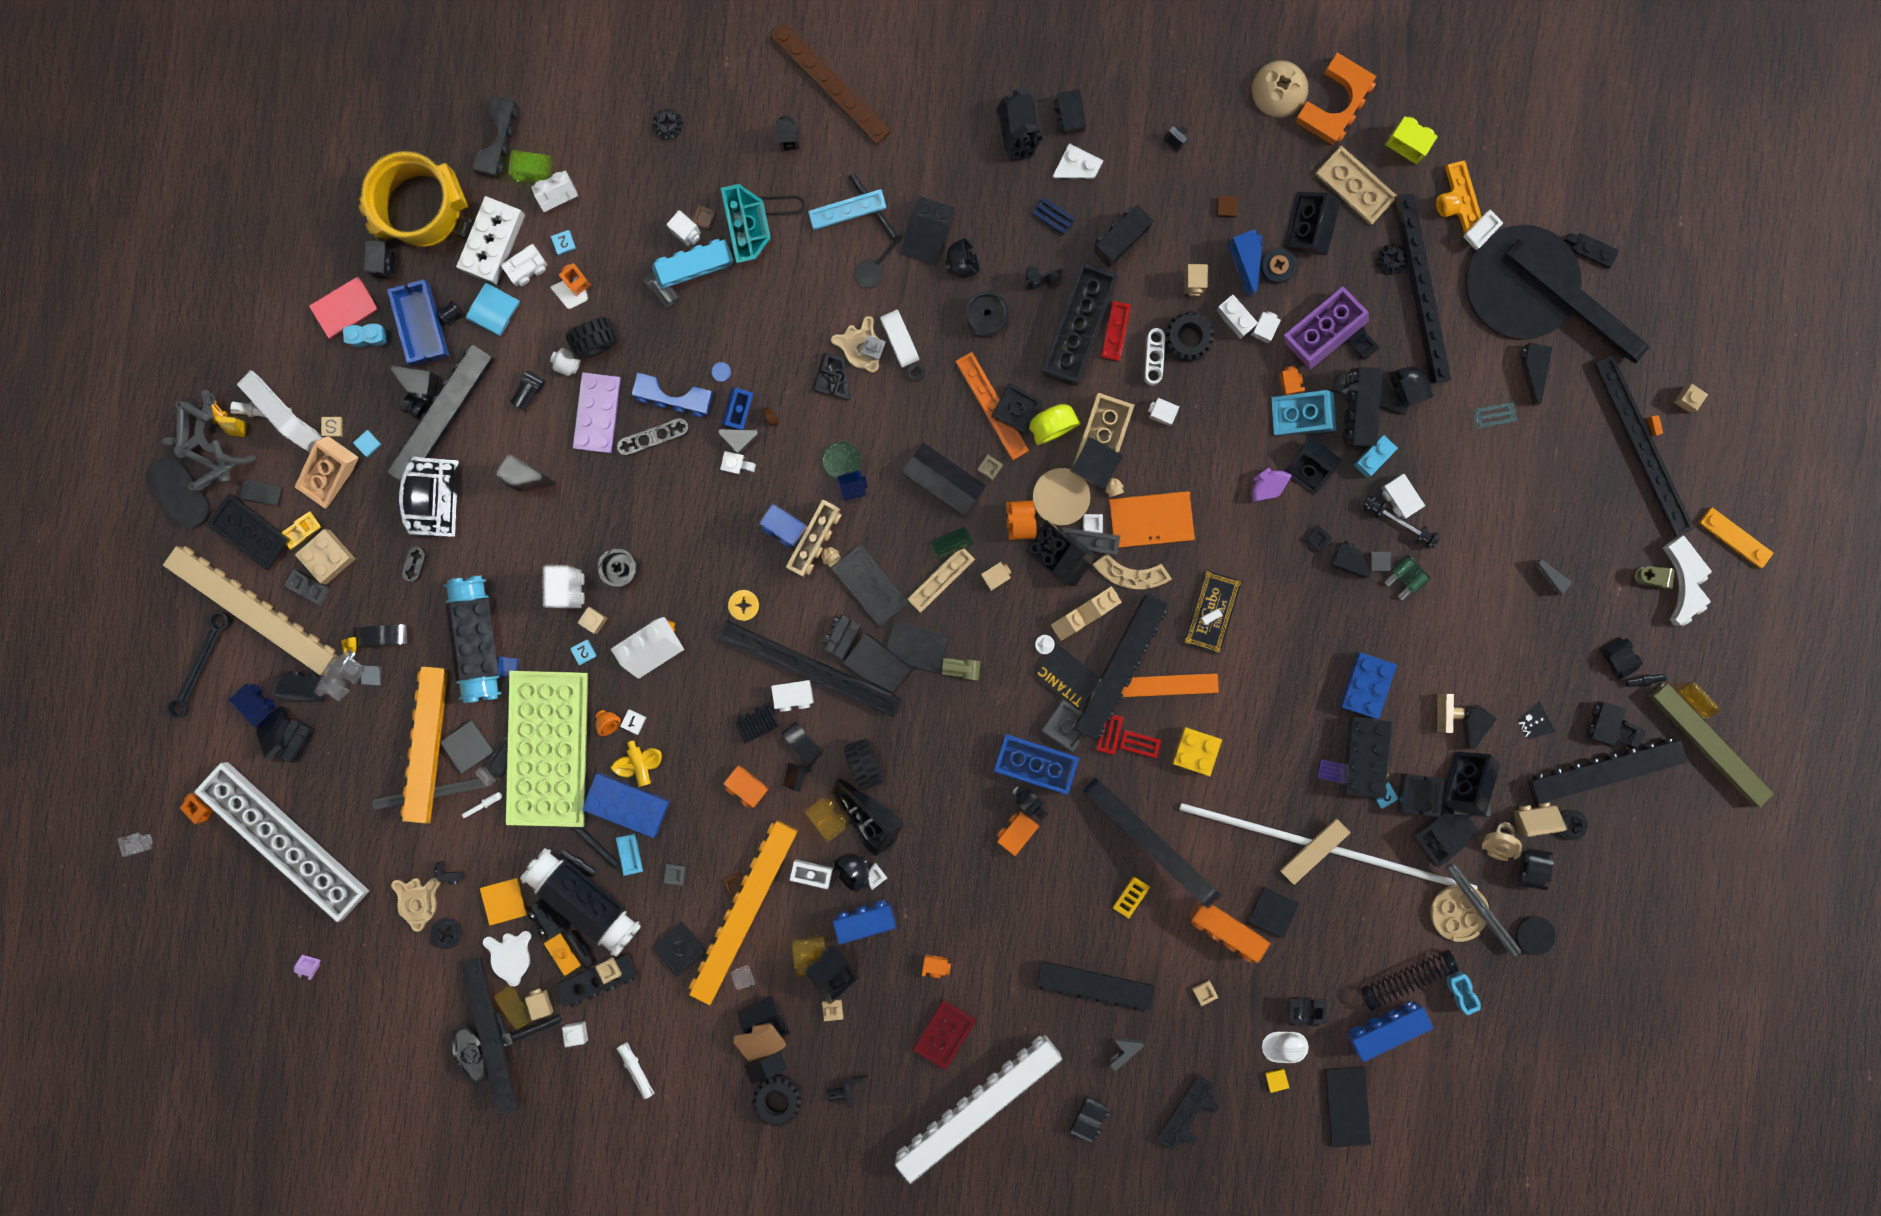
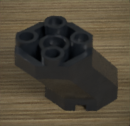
M1016 89L1012 92L1013 96L1010 98L1006 96L1001 100L996 113L1001 122L1004 147L1011 160L1029 159L1034 155L1037 146L1043 139V135L1037 127L1035 107L1031 93L1027 89Z

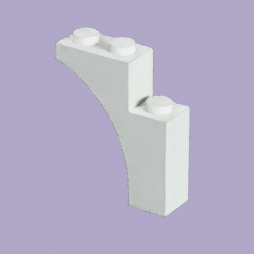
M1682 535L1677 536L1663 547V550L1675 567L1679 582L1678 602L1673 615L1669 619L1674 626H1685L1692 621L1691 617L1693 615L1704 612L1707 609L1706 605L1711 602L1698 585L1708 579L1707 575L1712 571L1686 537Z

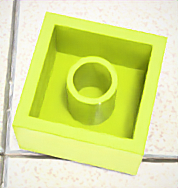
M1404 116L1385 145L1413 163L1418 164L1426 156L1438 136L1434 134L1432 129L1420 126L1414 118Z

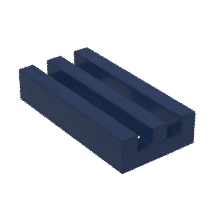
M1044 197L1032 213L1062 235L1066 233L1075 219ZM1043 204H1045L1046 206H1048L1049 208H1051L1052 210H1054L1055 212H1057L1069 221L1066 222L1065 220H1063L1062 218H1060L1059 216L1045 208ZM1039 210H1042L1043 212H1045L1046 214H1048L1049 216L1063 224L1065 227H1060L1059 225H1057L1056 223H1054L1053 221L1039 213Z

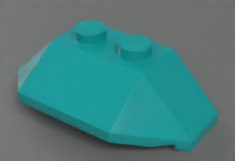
M740 184L722 187L721 193L736 263L756 260L771 239L763 200Z

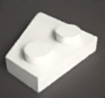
M1069 144L1053 178L1095 179L1103 160Z

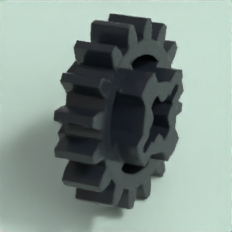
M1019 785L1015 787L1012 792L1019 798L1016 803L1030 817L1035 814L1042 821L1048 815L1041 808L1044 803L1030 789L1025 792Z

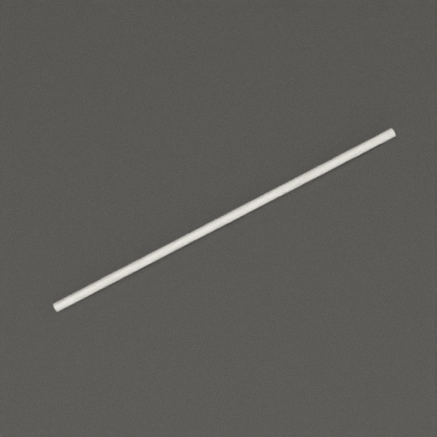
M1180 804L1179 810L1305 846L1312 841V839L1187 804ZM1336 846L1330 851L1333 854L1451 886L1457 884L1448 877ZM1471 884L1472 887L1477 889L1476 885Z

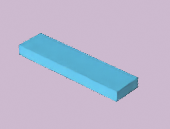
M880 189L808 212L813 230H817L884 210L887 207L883 192Z

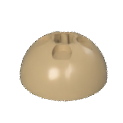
M1274 61L1268 63L1257 72L1253 79V100L1257 107L1269 116L1277 118L1291 116L1301 109L1307 99V78L1303 71L1291 62Z

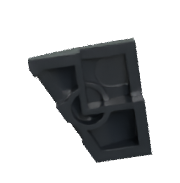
M827 352L824 353L812 390L850 400L851 394L848 391L845 359Z

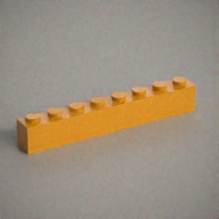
M421 667V671H418L417 674L419 689L415 692L417 706L413 710L412 719L415 722L414 728L410 732L412 747L408 750L410 763L405 772V777L408 780L407 786L403 790V797H405V804L401 808L403 821L431 822L449 672L446 669Z

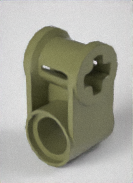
M1653 566L1640 567L1635 571L1634 578L1639 584L1672 589L1675 570Z

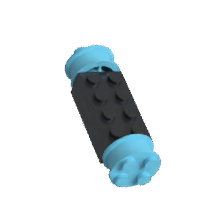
M482 576L470 577L466 579L467 581H463L462 578L450 579L447 581V584L443 585V587L447 588L448 600L445 602L448 603L446 604L456 684L460 685L461 697L458 700L463 699V703L479 701L478 697H482V700L497 699V695L501 694V692H498L497 686L499 676H495L498 675L489 600L486 599L489 597L485 595L484 583L486 579H482Z

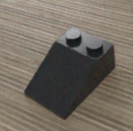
M919 195L900 254L936 266L955 214V208Z
M834 945L831 948L825 949L821 957L816 962L814 961L809 964L805 972L808 979L830 1005L858 979L850 962Z

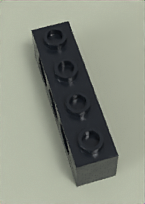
M630 952L615 958L622 975L605 984L602 982L601 986H597L593 982L594 977H600L595 967L558 982L555 986L563 1005L567 1006L570 1004V1007H574L582 1003L581 999L588 997V1000L599 996L598 992L602 990L609 992L616 989V985L621 982L624 985L633 982L638 972ZM576 984L583 985L584 993L576 991Z

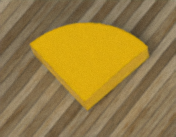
M356 637L341 641L345 659L354 657Z

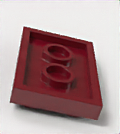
M943 999L913 1050L947 1070L975 1024L976 1019Z

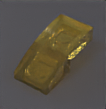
M507 986L494 996L498 1005L516 1030H519L531 1021L529 1010L525 1003L521 1002L512 986Z

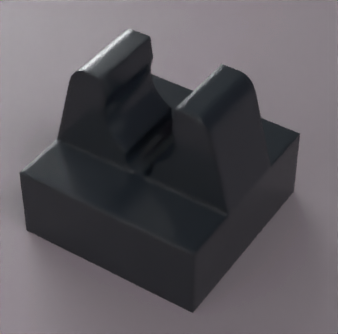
M1173 126L1163 140L1178 152L1188 139L1184 136L1188 130L1184 126H1181L1178 130Z

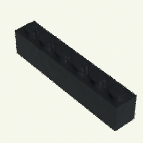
M1043 960L1040 961L1036 980L1037 986H1040L1039 989L1044 991L1055 989L1059 990V994L1068 996L1070 993L1077 994L1078 998L1088 1000L1089 997L1096 998L1097 1002L1104 1004L1111 1001L1115 1002V1006L1126 1008V1005L1134 1006V1010L1145 1012V1009H1151L1155 991L1153 984Z

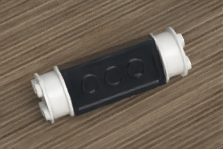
M545 848L539 854V859H534L527 867L529 870H526L521 876L522 883H528L535 889V894L594 942L598 943V945H604L611 951V956L617 957L623 947L633 938L631 934L635 935L640 929L639 922L635 923L627 917V912L624 911L625 907L567 860L565 862L563 860L559 861L550 854V849L547 850Z

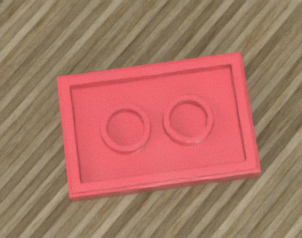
M359 276L309 306L329 339L342 333L344 327L355 325L379 310Z

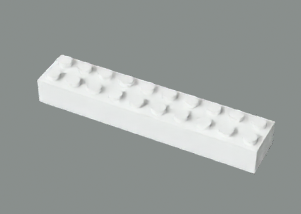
M228 762L220 763L196 789L195 793L335 921L344 920L369 892L362 883Z
M1046 1035L1036 1037L1031 1042L1032 1046L1028 1049L1023 1048L1016 1054L1017 1058L1004 1063L999 1073H992L986 1079L987 1082L983 1086L980 1084L971 1091L972 1095L968 1098L963 1097L956 1103L958 1105L953 1110L948 1109L942 1114L940 1121L932 1122L926 1128L927 1131L923 1135L921 1133L917 1134L911 1140L913 1143L908 1147H901L896 1152L898 1155L896 1156L895 1165L909 1183L919 1177L1062 1060L1060 1052Z

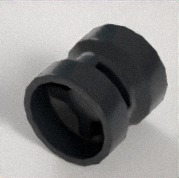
M408 394L403 399L400 410L404 413H410L415 419H419L424 413L427 403L422 400L418 401L413 395Z

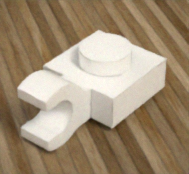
M724 451L720 470L740 474L741 469L754 472L756 464L743 461L744 455Z

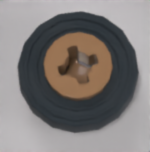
M1280 248L1267 252L1261 262L1262 274L1273 283H1284L1289 280L1294 274L1296 267L1292 254Z

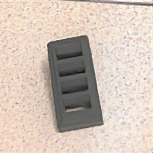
M1543 559L1534 562L1556 594L1563 595L1572 584L1571 581Z

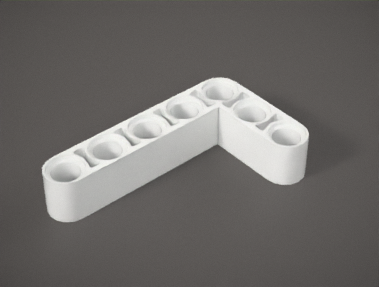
M250 370L237 383L239 388L284 436L309 453L314 443L324 438L315 429L297 418L253 371Z

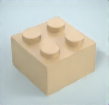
M323 529L295 554L321 584H328L355 560L353 555L331 530Z

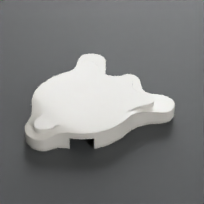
M523 931L519 936L506 933L503 936L502 943L492 937H486L483 940V945L491 954L492 969L499 977L506 980L510 986H517L521 982V977L530 965L528 943L532 935L529 931Z

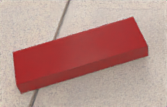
M1112 301L1101 358L1120 361L1131 309L1130 304Z

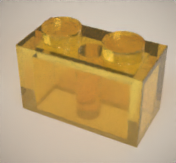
M822 797L809 807L805 813L827 842H829L847 828L845 825L847 820L841 813L837 814L833 808L836 806L829 798L825 799Z

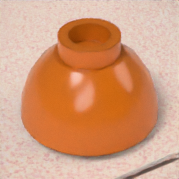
M601 710L595 716V728L600 736H607L616 731L620 726L621 719L614 713Z

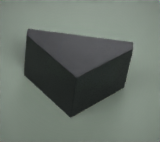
M780 1051L744 1065L751 1083L768 1080L787 1069Z

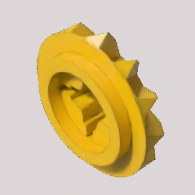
M740 590L730 597L728 608L734 618L746 621L752 619L757 614L759 602L752 592ZM743 597H745L746 603L752 605L745 609L744 614L742 608L736 606L742 603Z

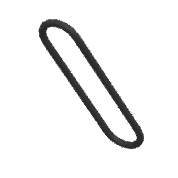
M798 195L759 197L762 200L798 198L802 201V208L799 211L768 212L766 215L798 214L805 208L804 199Z

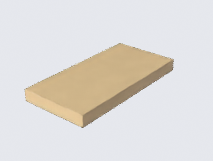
M1342 146L1315 173L1317 178L1370 225L1377 220L1395 200L1394 197L1397 196Z

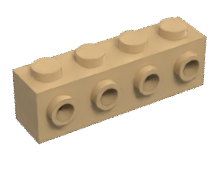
M825 500L821 501L786 568L803 577L811 573L814 567L812 564L814 558H819L823 551L822 543L824 540H829L833 532L830 530L833 523L837 525L841 518L840 508Z

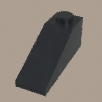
M1528 343L1522 347L1520 352V358H1522L1521 365L1533 405H1539L1543 400L1552 347Z

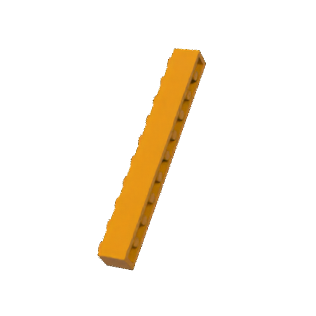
M779 820L775 824L771 823L767 831L770 835L767 841H762L758 849L761 853L758 858L754 857L750 865L752 871L750 875H745L741 883L744 887L741 893H736L732 901L735 903L733 909H728L724 916V920H726L724 927L720 926L715 934V937L718 938L715 945L711 943L706 952L709 955L707 961L701 962L697 970L700 974L697 979L693 978L689 989H691L690 996L711 1005L798 830Z

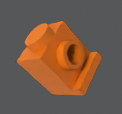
M574 263L563 267L559 274L575 296H578L591 286L590 282ZM573 277H578V279L572 282Z
M1295 366L1284 368V371L1280 373L1283 396L1303 393L1305 387L1301 388L1300 386L1303 384L1301 373H1298V369Z
M196 793L187 795L184 798L185 802L180 807L194 824L207 821L214 812Z
M925 954L922 976H926V973H930L929 976L941 978V975H949L951 964L947 963L948 958Z

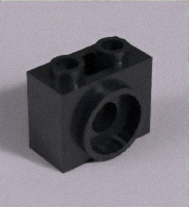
M372 238V241H365L364 272L373 278L393 279L396 270L395 249L381 238Z

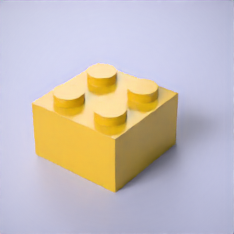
M1183 727L1171 763L1210 776L1222 739Z

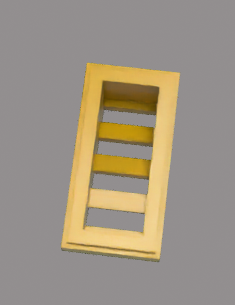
M216 417V422L227 435L246 437L247 422L230 417Z
M1132 876L1114 904L1113 909L1130 918L1150 886ZM1136 884L1137 886L1142 888L1141 892L1136 890L1132 886ZM1131 890L1132 892H1134L1135 894H1137L1138 897L1135 898V897H1133L1132 895H1130L1128 892ZM1128 897L1134 901L1133 905L1125 901L1124 898ZM1121 903H1123L1124 905H1126V906L1129 907L1130 909H1129V911H1127V910H1125L1124 908L1120 907L1119 905H1120Z

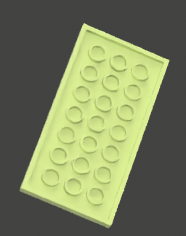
M510 671L506 825L584 827L585 811L582 808L585 803L588 673Z

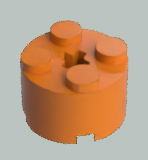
M1034 501L1006 502L1008 540L1035 538Z

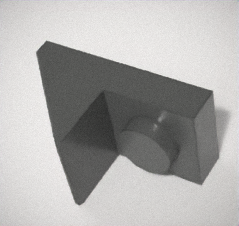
M1114 1038V1041L1122 1051H1116L1110 1057V1066L1117 1071L1144 1047L1143 1042L1138 1039Z

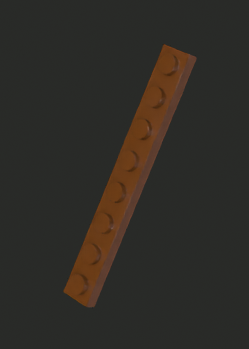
M784 22L770 35L786 54L876 145L891 132Z

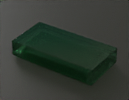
M965 526L931 541V544L938 559H941L973 545V541Z

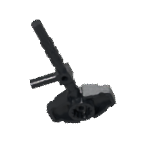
M501 1012L495 1013L504 1047L515 1043L520 1038L523 1039L528 1035H533L538 1031H543L547 1027L562 1022V1017L559 1014L547 1020L539 1021L537 1024L529 1025L527 1028L519 1029L515 1033H508ZM468 1025L453 1030L452 1054L455 1055L454 1059L456 1064L459 1065L458 1069L473 1085L488 1079V1070L479 1036Z

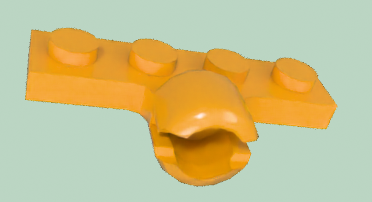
M1464 160L1445 166L1451 192L1437 197L1436 209L1442 217L1458 215L1464 234H1466L1481 218V213Z

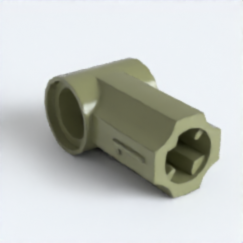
M943 658L942 675L979 680L981 661Z

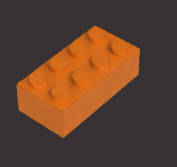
M1198 900L1188 915L1192 919L1190 922L1201 931L1205 928L1208 930L1206 933L1218 942L1222 939L1224 941L1223 944L1233 952L1239 950V955L1250 963L1253 960L1258 963L1271 944L1265 938L1214 905L1207 909Z

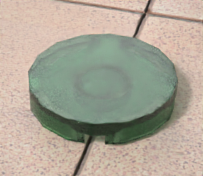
M839 441L827 447L822 461L825 470L830 476L835 479H848L857 473L860 468L861 459L855 446L849 442Z

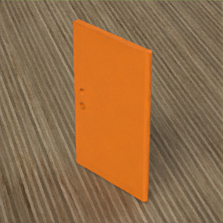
M1190 491L1109 499L1113 534L1120 535L1119 548L1195 540Z

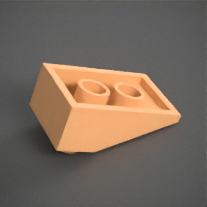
M329 436L322 438L314 443L295 488L323 508H327L352 473L359 457Z

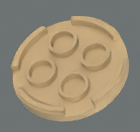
M1052 469L1043 474L1034 487L1033 501L1035 509L1041 518L1045 521L1048 520L1054 525L1072 524L1078 521L1089 507V486L1084 478L1071 472V469Z
M1457 884L1441 890L1432 902L1430 909L1432 924L1439 934L1455 942L1471 940L1477 937L1486 925V921ZM1475 889V891L1478 893V895L1481 897L1484 903L1488 906L1485 897L1477 889Z

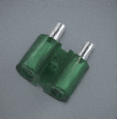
M1407 555L1391 570L1393 574L1384 583L1389 587L1397 579L1402 581L1406 588L1398 595V598L1403 600L1411 592L1413 594L1417 593L1431 578Z

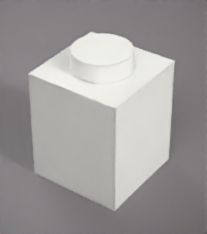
M1263 312L1251 336L1269 343L1281 320L1272 312Z
M1158 398L1156 402H1151L1148 412L1151 413L1149 418L1171 426L1179 406Z
M585 1021L569 1023L562 1028L565 1047L585 1044L588 1041Z

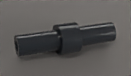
M1646 674L1641 675L1640 678L1627 679L1626 685L1627 687L1638 685L1643 687L1651 686L1652 683L1666 681L1667 677L1666 674L1652 676Z
M565 849L560 855L572 863L578 870L581 869L591 877L597 871L586 864L584 859L574 856Z

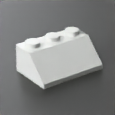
M665 617L653 621L611 650L619 664L639 679L682 652L684 648Z

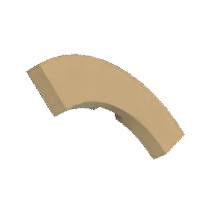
M1106 554L1092 564L1104 578L1116 585L1129 589H1149L1172 580L1162 564L1146 570H1132L1118 564L1109 554Z

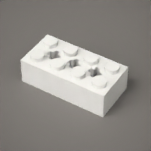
M485 196L456 267L462 272L497 285L503 271L501 264L507 261L525 214L517 208ZM496 221H501V224L495 225ZM491 238L494 239L493 242H489V243H488V240H489V239H491ZM485 255L487 259L481 261V257Z
M545 567L546 607L581 608V604H584L585 601L584 593H581V585H584L585 576L581 574V570L572 567Z

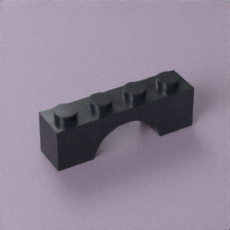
M492 95L487 114L497 124V138L490 147L477 150L473 170L478 174L499 179L500 174H503L505 168L503 161L504 157L509 153L510 145L508 142L509 138L513 137L514 134L513 123L514 119L518 118L519 108L513 100Z

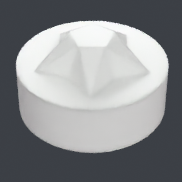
M1048 635L1038 637L1035 642V647L1041 654H1049L1055 646L1054 640Z

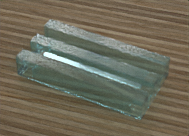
M1514 402L1475 409L1478 428L1516 422ZM1509 407V411L1480 415V412ZM1505 415L1511 416L1509 419L1482 423L1481 421Z

